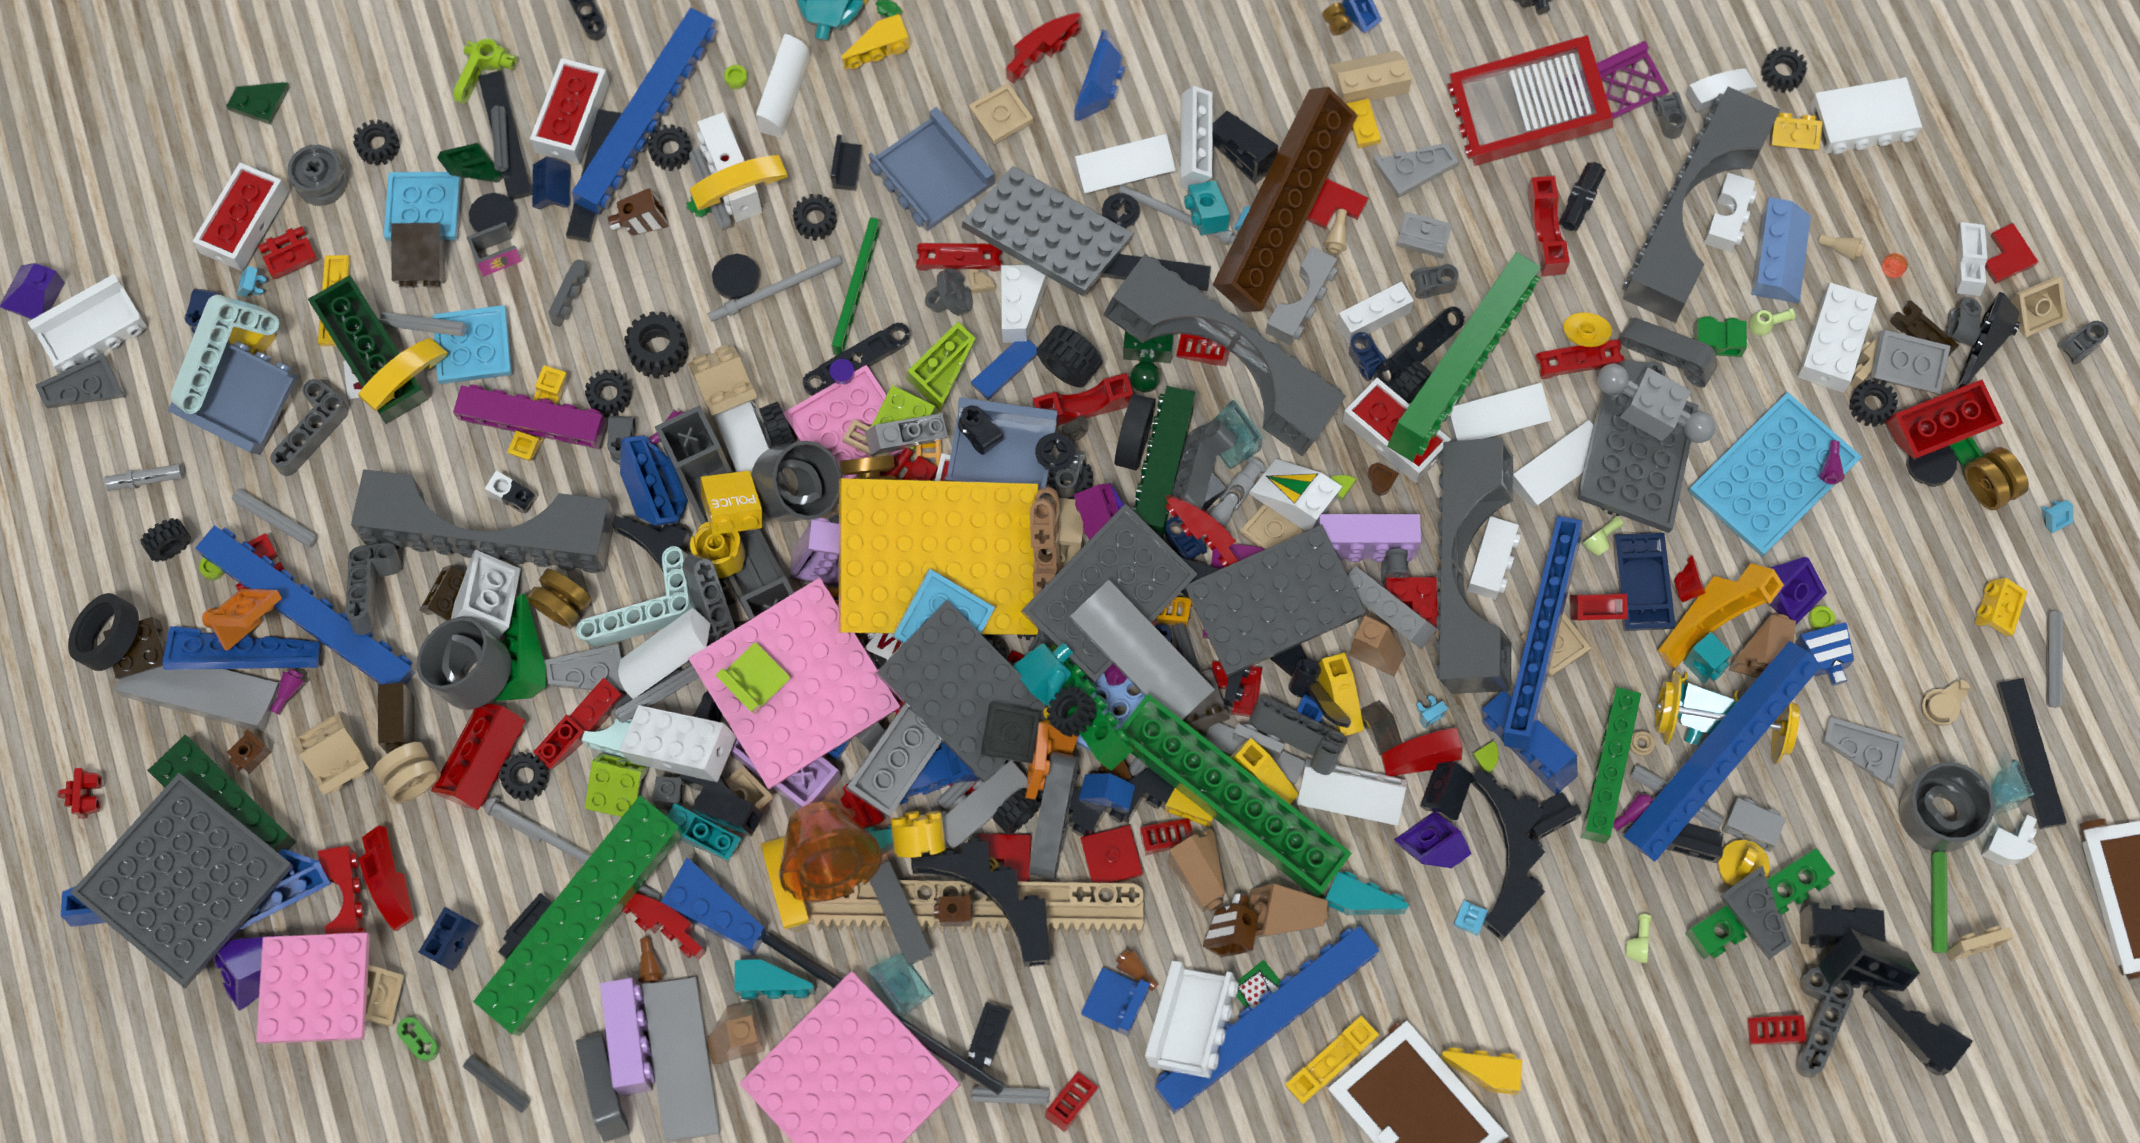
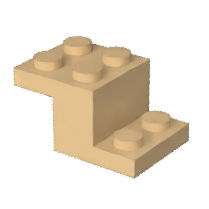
M733 345L720 346L715 349L714 353L707 356L706 354L697 355L692 359V362L688 363L711 416L757 398L742 360Z
M336 713L294 739L300 757L316 779L318 788L323 795L338 791L343 786V783L350 779L355 780L361 777L366 772L365 770L369 768L362 750L346 728L344 720L339 713Z
M368 965L366 1021L383 1026H392L404 975Z

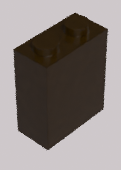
M391 223V281L399 284L401 288H413L414 284L423 283V287L434 288L438 287V283H445L444 225L440 223Z
M403 682L378 684V744L388 754L396 748L415 742V697Z

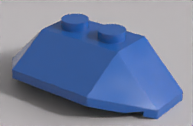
M1102 29L1075 105L1074 120L1080 121L1108 108L1111 99L1115 100L1118 92L1117 80H1122L1125 66H1122V55L1107 30Z
M645 435L623 438L621 440L620 475L637 517L655 526L677 523L687 503V499L669 458L658 447L651 444Z
M286 849L277 852L294 867L237 931L330 885L331 883L321 863L318 860Z

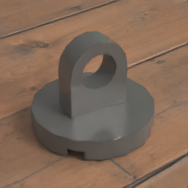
M952 268L939 272L937 275V286L926 295V306L937 313L948 309L957 316L969 311L972 306V296L968 286L964 287L962 283L965 281L963 276ZM940 296V299L938 300V302L935 303V300L937 299V297Z

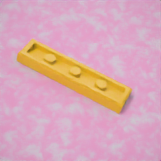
M325 255L322 290L349 276L351 259L349 255ZM319 319L318 345L336 346Z

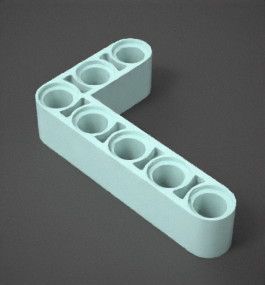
M214 295L209 298L171 391L170 398L172 403L187 414H193L200 410L233 326L264 335H271L279 328L277 316L261 306L222 295Z
M671 546L664 551L662 564L666 596L583 619L577 625V636L593 647H600L663 629L691 608L696 610L682 569L683 561L689 555L676 546Z

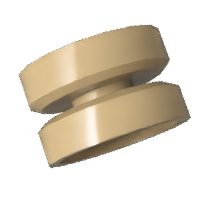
M412 742L394 749L379 760L373 768V774L381 785H385L384 792L393 804L410 801L425 793L436 784L441 775L435 763L428 761L429 753L421 742Z

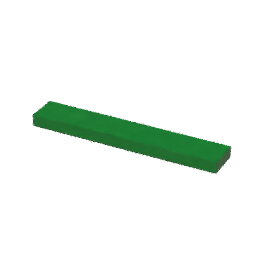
M870 217L832 341L833 355L836 356L845 350L878 240L880 224L877 218Z

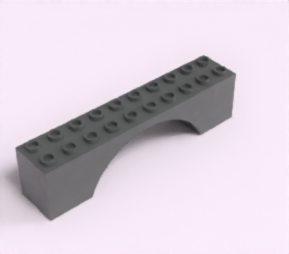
M1729 86L1724 95L1718 94L1713 108L1709 112L1704 126L1699 132L1694 146L1690 150L1685 164L1680 170L1675 184L1671 188L1666 202L1661 208L1656 222L1651 228L1646 242L1642 246L1637 260L1627 276V280L1622 288L1626 290L1623 300L1671 322H1677L1704 266V263L1692 249L1684 230L1682 214L1684 199L1698 184L1713 175L1730 170L1752 169L1780 109Z
M1146 254L1143 255L1113 295L1103 314L1142 343L1163 335L1189 334L1212 340L1231 351L1245 364L1258 385L1264 408L1262 428L1301 456L1314 443L1346 397L1338 387L1325 382L1317 372L1308 370L1301 365L1297 358L1284 353L1276 343L1269 342L1263 338L1259 331L1246 326L1238 316L1222 309L1217 301L1208 299L1201 294L1197 287L1187 284L1176 272L1169 271L1156 258L1149 257Z
M699 405L655 426V429L701 524L708 522L701 498L700 477L732 473ZM760 529L738 531L745 549V560L740 572L728 576L749 621L794 593Z
M1502 437L1443 442V451H1440V463L1443 466V474L1439 476L1440 488L1443 489V497L1439 498L1442 521H1439L1438 524L1439 534L1442 536V544L1438 545V556L1441 559V568H1438V581L1441 583V592L1437 593L1438 606L1441 607L1440 615L1437 616V628L1440 631V639L1436 642L1437 654L1440 655V664H1436V676L1451 694L1511 691L1512 643L1500 627L1488 623L1472 611L1465 593L1463 572L1468 548L1479 528L1494 512L1513 502V454Z
M363 469L351 526L366 545L389 542L394 544L396 549L410 547L418 552L434 550L442 555L458 553L466 558H471L473 552L478 550L499 560L507 559L515 564L531 562L539 567L555 565L563 570L580 568L588 573H597V571L605 572L613 533L612 522L615 514L608 499L559 493L545 510L525 523L498 531H474L455 526L430 510L425 503L422 490L412 475Z

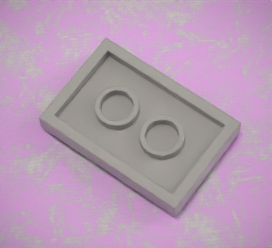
M1880 330L1870 378L1940 394L1950 346L1888 330Z

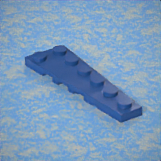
M170 626L162 664L164 670L318 668L321 646L320 642L279 639L267 636L262 639L250 638L249 634H247L229 650H224L216 633H202L201 629Z

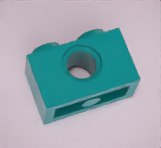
M1216 181L1188 185L1187 195L1184 196V204L1186 209L1190 210L1192 224L1197 226L1200 235L1228 231L1230 213Z
M1710 632L1692 648L1683 663L1705 684L1710 679L1713 682L1716 681L1725 672L1724 670L1730 665L1728 660L1732 653Z

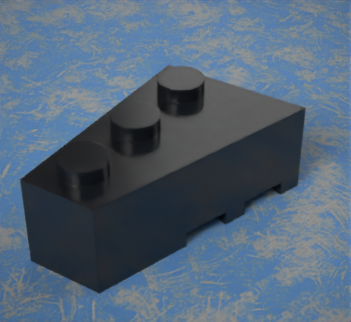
M1228 110L1212 123V145L1256 185L1267 175L1278 153L1279 145Z
M1812 902L1799 913L1801 944H1809L1810 948H1824L1825 945L1836 946L1850 929L1879 941H1886L1884 910L1858 907L1848 910L1841 909V905H1831V909L1819 908V903Z
M1850 929L1818 965L1828 984L1833 987H1838L1839 984H1850L1852 988H1860L1861 985L1873 986L1876 990L1905 991L1920 974L1908 952L1853 929Z

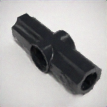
M1587 162L1578 183H1575L1569 195L1568 204L1559 221V224L1564 229L1578 231L1587 210H1590L1596 198L1597 189L1606 172V169L1601 164Z

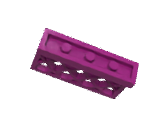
M1645 40L1597 63L1601 80L1609 83L1606 92L1607 99L1620 103L1619 110L1615 113L1611 112L1613 120L1651 102L1653 96L1659 95V97H1662L1669 93V89L1647 52L1649 46ZM1644 59L1648 67L1647 74L1634 70L1637 62ZM1581 70L1579 71L1585 92L1589 93L1587 100L1590 103L1591 95L1584 72ZM1616 72L1628 73L1627 83L1614 80ZM1572 74L1576 91H1578L1580 88L1576 75ZM1633 75L1645 79L1642 89L1630 85ZM1566 77L1565 81L1573 108L1579 118L1584 117L1587 113L1584 102L1580 101L1581 107L1584 108V115L1580 116L1569 79ZM1648 80L1657 83L1661 91L1657 93L1646 91ZM1561 82L1559 88L1562 94H1565ZM1612 85L1625 89L1622 99L1610 95ZM1628 90L1640 94L1638 102L1633 103L1625 100ZM1589 104L1590 110L1595 111L1594 106Z

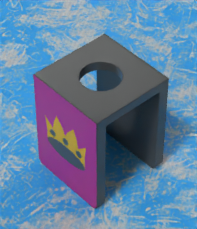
M506 222L466 237L483 277L522 261L515 245L483 258L478 256L477 252L512 239Z

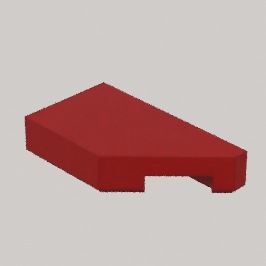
M1693 555L1687 559L1688 564L1684 570L1679 572L1674 579L1682 603L1706 593L1697 562Z

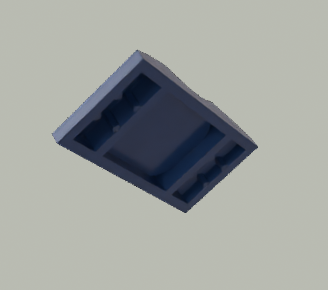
M1665 533L1615 535L1614 556L1619 593L1627 594L1628 619H1622L1624 630L1674 629L1676 624Z

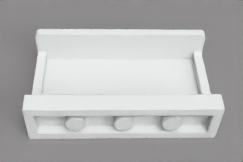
M1907 77L1818 92L1814 94L1810 102L1812 112H1818L1820 121H1823L1822 129L1827 142L1824 148L1825 153L1833 152L1834 154H1840L1850 149L1863 150L1878 144L1879 146H1886L1901 140L1902 142H1909L1917 137L1922 128Z
M115 274L28 321L30 328L37 335L50 357L53 367L59 374L101 355L109 349L117 348L125 340L140 335L143 330L148 328Z
M1171 962L1145 1054L1149 1067L1206 1078L1211 1077L1212 1069L1216 1070L1219 1061L1218 1047L1223 1045L1225 1040V1022L1231 1018L1232 1007L1230 1003L1232 997L1235 998L1238 992V982L1235 981L1233 972L1227 971L1226 976L1186 970L1182 962Z

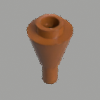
M641 938L642 954L638 982L644 984L659 983L664 975L654 953H652L650 938Z
M1125 949L1116 959L1119 963L1116 966L1117 969L1137 980L1150 983L1151 991L1158 986L1159 983L1147 973V969L1134 949L1130 952Z

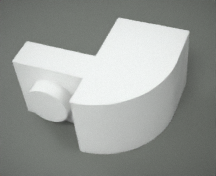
M2026 815L2019 821L2014 835L1998 827L1990 834L1981 856L2000 865L2009 866L2020 863L2031 855L2037 847L2030 843L2037 831L2034 828L2037 819Z

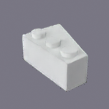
M1001 265L1003 343L1027 341L1038 307L1042 302L1043 293L1050 279L1028 265Z

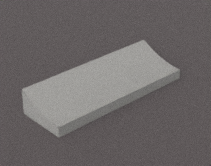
M1110 580L1104 581L1069 616L1070 620L1144 696L1147 694L1151 695L1181 720L1215 690Z
M163 666L120 679L114 690L125 698L264 732L272 712L270 709L277 698L279 683L225 669L164 670Z
M904 703L845 789L890 817L941 743V740Z
M696 977L642 984L664 1140L667 1143L719 1134L720 1128Z

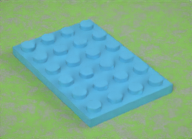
M1787 392L1690 487L1688 492L1763 557L1836 485L1827 484L1819 477L1829 454L1830 441L1837 440L1840 442L1839 455L1844 475L1860 461L1862 456Z

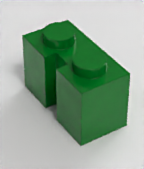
M1711 316L1698 318L1693 327V339L1711 346L1715 350L1716 356L1742 357L1747 348V321L1727 318L1724 322H1718L1717 319Z

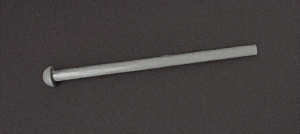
M491 797L484 804V810L489 816L497 818L537 842H540L542 839L566 854L580 860L579 863L583 865L591 856L500 805V798ZM644 885L636 892L657 901L661 898L659 893Z

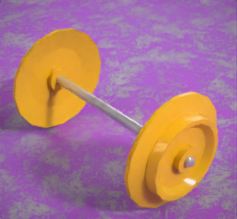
M1678 672L1675 673L1671 682H1663L1656 705L1655 731L1662 734L1665 745H1668L1672 739L1678 713L1722 720L1726 716L1725 714L1679 707L1681 674ZM1792 701L1769 727V729H1773L1771 756L1772 762L1775 764L1781 761L1783 755H1790L1795 746L1799 728L1800 709L1799 705Z

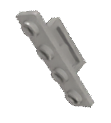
M1221 723L1210 726L1205 738L1223 753L1231 756L1241 743L1252 738L1272 757L1290 783H1297L1305 766V761L1284 752V744L1281 743L1278 737L1267 734V736L1260 734L1255 727L1249 724H1237L1235 729Z

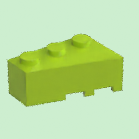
M957 322L907 370L905 379L932 405L936 406L940 412L974 345L975 337Z

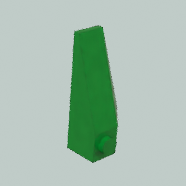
M521 593L514 599L509 628L503 633L505 634L503 644L508 649L512 662L510 677L504 689L492 701L530 699L545 689L547 683L546 665L526 594Z

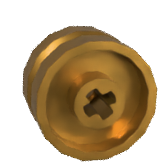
M2003 447L1994 448L1987 452L1984 457H1978L1965 467V477L1971 492L1989 510H1998L2007 505L2010 500H2016L2028 491L2029 483L2023 466L2016 456Z
M893 455L839 461L840 471L843 475L856 474L857 479L896 480V477L893 475L880 476L881 471H889L895 467Z
M547 568L539 578L542 587H533L526 599L543 615L557 624L571 629L579 619L576 610H585L592 598L578 584L561 573Z

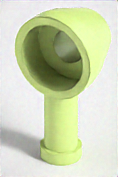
M1792 308L1771 315L1766 310L1758 311L1751 316L1749 328L1755 335L1765 336L1771 332L1774 324L1795 320V312ZM1760 317L1766 318L1767 321H1761Z
M1617 516L1613 517L1608 524L1582 543L1583 546L1596 556H1599L1610 548L1607 536L1623 526L1622 520Z
M1640 914L1638 916V938L1627 940L1626 957L1640 963H1647L1651 916Z

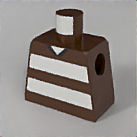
M651 188L619 200L617 202L618 213L608 216V222L612 230L625 227L630 235L669 227L664 205Z
M1234 894L1231 905L1220 907L1215 911L1202 947L1220 957L1253 951L1258 915L1247 908L1249 901L1247 896Z

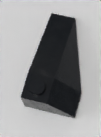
M2000 291L1983 315L1980 323L1981 332L1979 338L1971 347L1956 389L1968 385L2006 342L2009 336H2015L2018 331L2020 322L2017 319L2020 312L2009 298Z
M1874 988L1869 989L1863 995L1864 999L1916 1058L1926 1065L1928 1071L1935 1075L1941 1074L1944 1076L1951 1072L1973 1042L1972 1039L1943 1022L1939 1026L1929 1022L1926 1014L1920 1011L1905 1010V1005L1902 1002Z

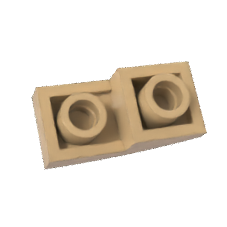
M1879 336L1872 343L1868 340L1861 348L1860 353L1862 355L1857 361L1859 365L1855 368L1854 378L1849 384L1854 389L1865 381L1872 370Z

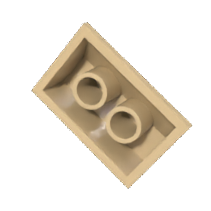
M1397 50L1329 65L1337 95L1345 103L1364 99L1373 101L1406 94L1410 90L1412 78L1406 59Z

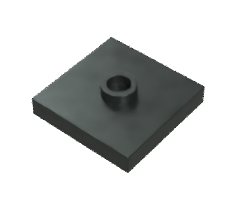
M989 703L981 755L1032 764L1040 712Z

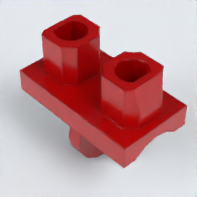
M74 768L73 781H66V789L58 790L57 796L65 799V807H72V814L78 815L79 819H87L88 814L100 812V798L89 797V789H101L102 776L98 773L87 772L83 768Z
M846 784L842 788L845 794L840 800L847 809L853 808L856 814L852 818L855 829L858 830L881 824L884 821L881 812L847 791L845 788L848 784Z

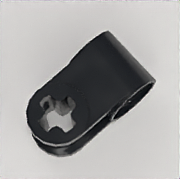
M974 405L965 407L959 418L958 428L971 442L974 449L979 454L984 455L1003 441V435L999 428L988 419L979 407Z

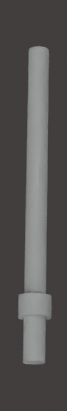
M1123 184L1120 186L1118 193L1128 194L1137 202L1197 228V226L1192 224L1191 215ZM1230 230L1210 234L1219 238V241L1226 245L1233 244L1236 238L1234 232Z
M839 255L736 301L732 299L724 303V306L707 313L708 317L713 322L728 314L729 316L739 313L738 310L841 265L842 261Z

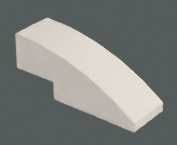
M1746 68L1715 74L1690 84L1686 95L1696 111L1700 112L1713 106L1718 94L1724 95L1728 86L1747 94L1756 90L1757 85Z
M1960 222L1956 254V293L1981 296L1986 285L1985 264L1987 262L1985 225Z

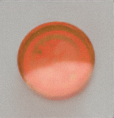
M1898 253L1887 255L1882 263V271L1890 278L1903 276L1908 268L1906 258Z

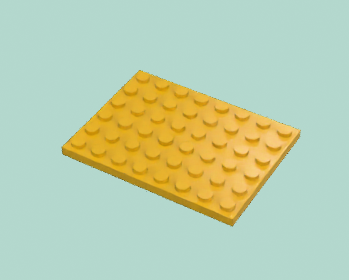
M839 479V633L893 634L927 570L931 569L995 607L981 633L982 635H1037L1038 628L1020 611L1034 598L1033 548H1031L1030 509L1038 492V484Z

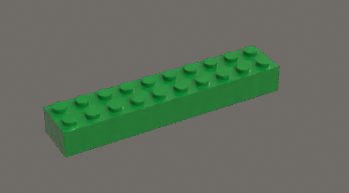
M1517 252L1514 254L1397 423L1387 447L1413 462L1417 455L1422 456L1430 440L1434 439L1439 432L1440 425L1450 416L1455 403H1459L1466 387L1472 384L1477 371L1483 368L1490 352L1493 353L1500 342L1501 336L1506 334L1512 320L1517 318L1523 308V304L1527 303L1534 292L1533 289L1540 280L1537 274L1541 266Z
M1147 694L1121 727L1131 738L1128 741L1134 749L1131 754L1312 896L1318 897L1324 892L1352 854L1151 695Z
M639 795L473 1002L511 1035L521 1036L626 906L628 901L635 895L684 834L685 830L650 801Z

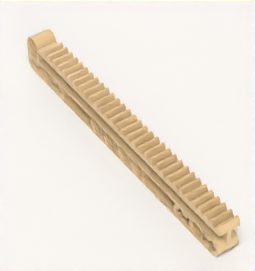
M797 879L809 922L788 928L791 932H800L805 929L807 924L815 925L817 931H820L823 925H826L828 931H831L833 925H836L838 931L842 930L843 925L847 926L848 931H852L853 926L857 925L859 932H862L864 925H867L869 932H872L874 926L877 925L879 932H882L885 926H888L889 931L892 932L869 880ZM898 880L922 932H924L926 926H929L931 933H934L936 926H939L941 933L945 932L946 927H940L939 919H934V903H939V897H944L948 890H955L958 896L970 895L973 891L977 890L961 881ZM1018 882L1019 900H1024V897L1028 895H1039L1040 898H1045L1047 929L1049 931L1050 928H1053L1055 934H1058L1060 928H1063L1065 935H1068L1070 928L1074 929L1076 935L1079 934L1081 928H1084L1086 935H1089L1091 929L1095 930L1096 935L1100 934L1101 929L1105 930L1106 935H1110L1112 929H1115L1117 935H1120L1122 929H1125L1127 935L1131 934L1132 929L1136 930L1138 936L1142 933L1144 895L1143 890L1137 884ZM808 888H810V889H809V892H810L811 898H808V897H807V894H806V893H808V890H807ZM826 888L829 892L825 898L820 899L815 897L817 890ZM833 888H836L837 890L836 899H834L835 896ZM846 889H851L852 894L846 899L844 897ZM922 890L932 892V896L928 900H921L918 897ZM1079 892L1083 893L1082 902L1077 901ZM1091 892H1095V893H1094V902H1095V903L1091 902ZM1103 892H1108L1113 896V899L1105 903L1100 901L1099 895ZM1117 892H1121L1120 903H1117ZM1129 893H1134L1135 900L1132 903L1129 902ZM986 895L979 901L971 899L972 926H957L960 927L962 933H965L967 927L971 928L972 933L976 932L977 927H981L982 933H986L987 928L991 927L992 932L995 934L998 927H1001L1003 934H1006L1008 928L1011 927L1015 934L1013 927L1003 912ZM949 906L947 911L949 913H955L957 911V907ZM950 927L951 932L955 933L957 927Z

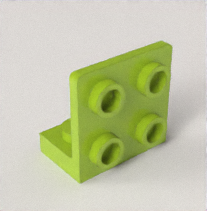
M892 385L871 427L877 424L939 414L940 411L936 406Z
M753 643L726 670L722 668L715 674L753 714L761 709L790 680V676L757 643Z
M599 753L591 763L585 809L622 817L638 798L641 779L648 773L649 767L633 764L627 758Z

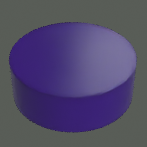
M838 359L831 364L830 376L835 383L844 385L851 382L854 378V367L850 361Z

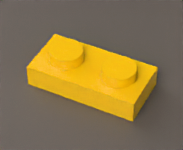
M1364 99L1346 103L1358 115L1352 126L1357 149L1380 144L1381 137L1370 100Z

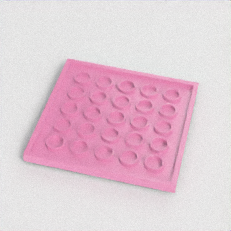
M820 577L688 658L768 789L773 788L901 708L888 686L875 674L877 669L855 633H839V607ZM753 643H757L790 676V680L755 714L715 675L722 668L726 670Z
M853 971L739 1083L794 1143H904L961 1086L953 1075Z

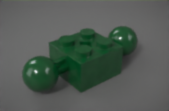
M1125 331L1123 359L1139 361L1130 372V382L1137 391L1147 393L1158 387L1161 374L1158 367L1154 365V362L1171 363L1174 334L1159 336L1142 343Z

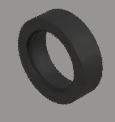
M1137 394L1131 396L1117 443L1114 465L1137 471L1149 436L1155 409V399Z
M112 593L102 594L93 599L81 611L72 626L68 639V651L71 658L94 671H103L115 665L128 651L136 636L139 625L137 608ZM114 615L113 624L108 635L99 646L93 649L98 631Z

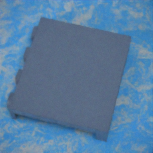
M937 107L929 111V120L877 156L870 152V164H868L872 173L875 176L879 175L884 180L885 188L890 193L894 192L900 206L912 213L911 217L916 225L919 227L922 225L926 231L935 227L995 184L993 171Z
M227 341L200 410L193 414H187L171 402L167 411L250 453L261 455L298 375L290 372L292 368L286 364L278 362L276 365L270 362L271 357L259 351L256 354L250 352L251 347L237 341L234 344Z
M959 397L958 417L945 481L1038 484V490L1046 487L1049 469L1045 470L1041 464H1038L1035 449L1042 437L1056 432L1057 411ZM970 405L979 407L988 419L999 428L1003 435V441L984 455L979 454L974 449L971 442L958 428V421L962 411ZM1045 493L1040 495V499L1045 498Z

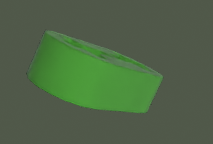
M407 1017L399 1022L397 1026L399 1037L418 1059L430 1062L438 1056L439 1046L419 1021L415 1018ZM406 1025H416L413 1028L414 1032L418 1035L415 1039L410 1034L404 1035L407 1031ZM423 1041L428 1046L432 1044L429 1048L431 1051L429 1055L425 1053L420 1054L423 1049L418 1044L419 1042Z

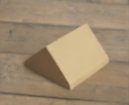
M2061 276L2054 277L2018 292L2011 300L2020 312L2017 321L2020 322L2019 330L2024 337L2068 320Z
M743 765L725 780L734 794L754 804L759 810L773 798Z

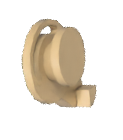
M1960 680L1946 689H1934L1927 693L1922 700L1921 706L1927 720L1939 726L1953 723L1960 715V703L1970 689L1969 684L1965 680ZM1926 700L1929 701L1928 704H1927V711H1928V713L1926 712V708H1925ZM1946 719H1948V721H1949V722H1938V721H1943V720H1946Z

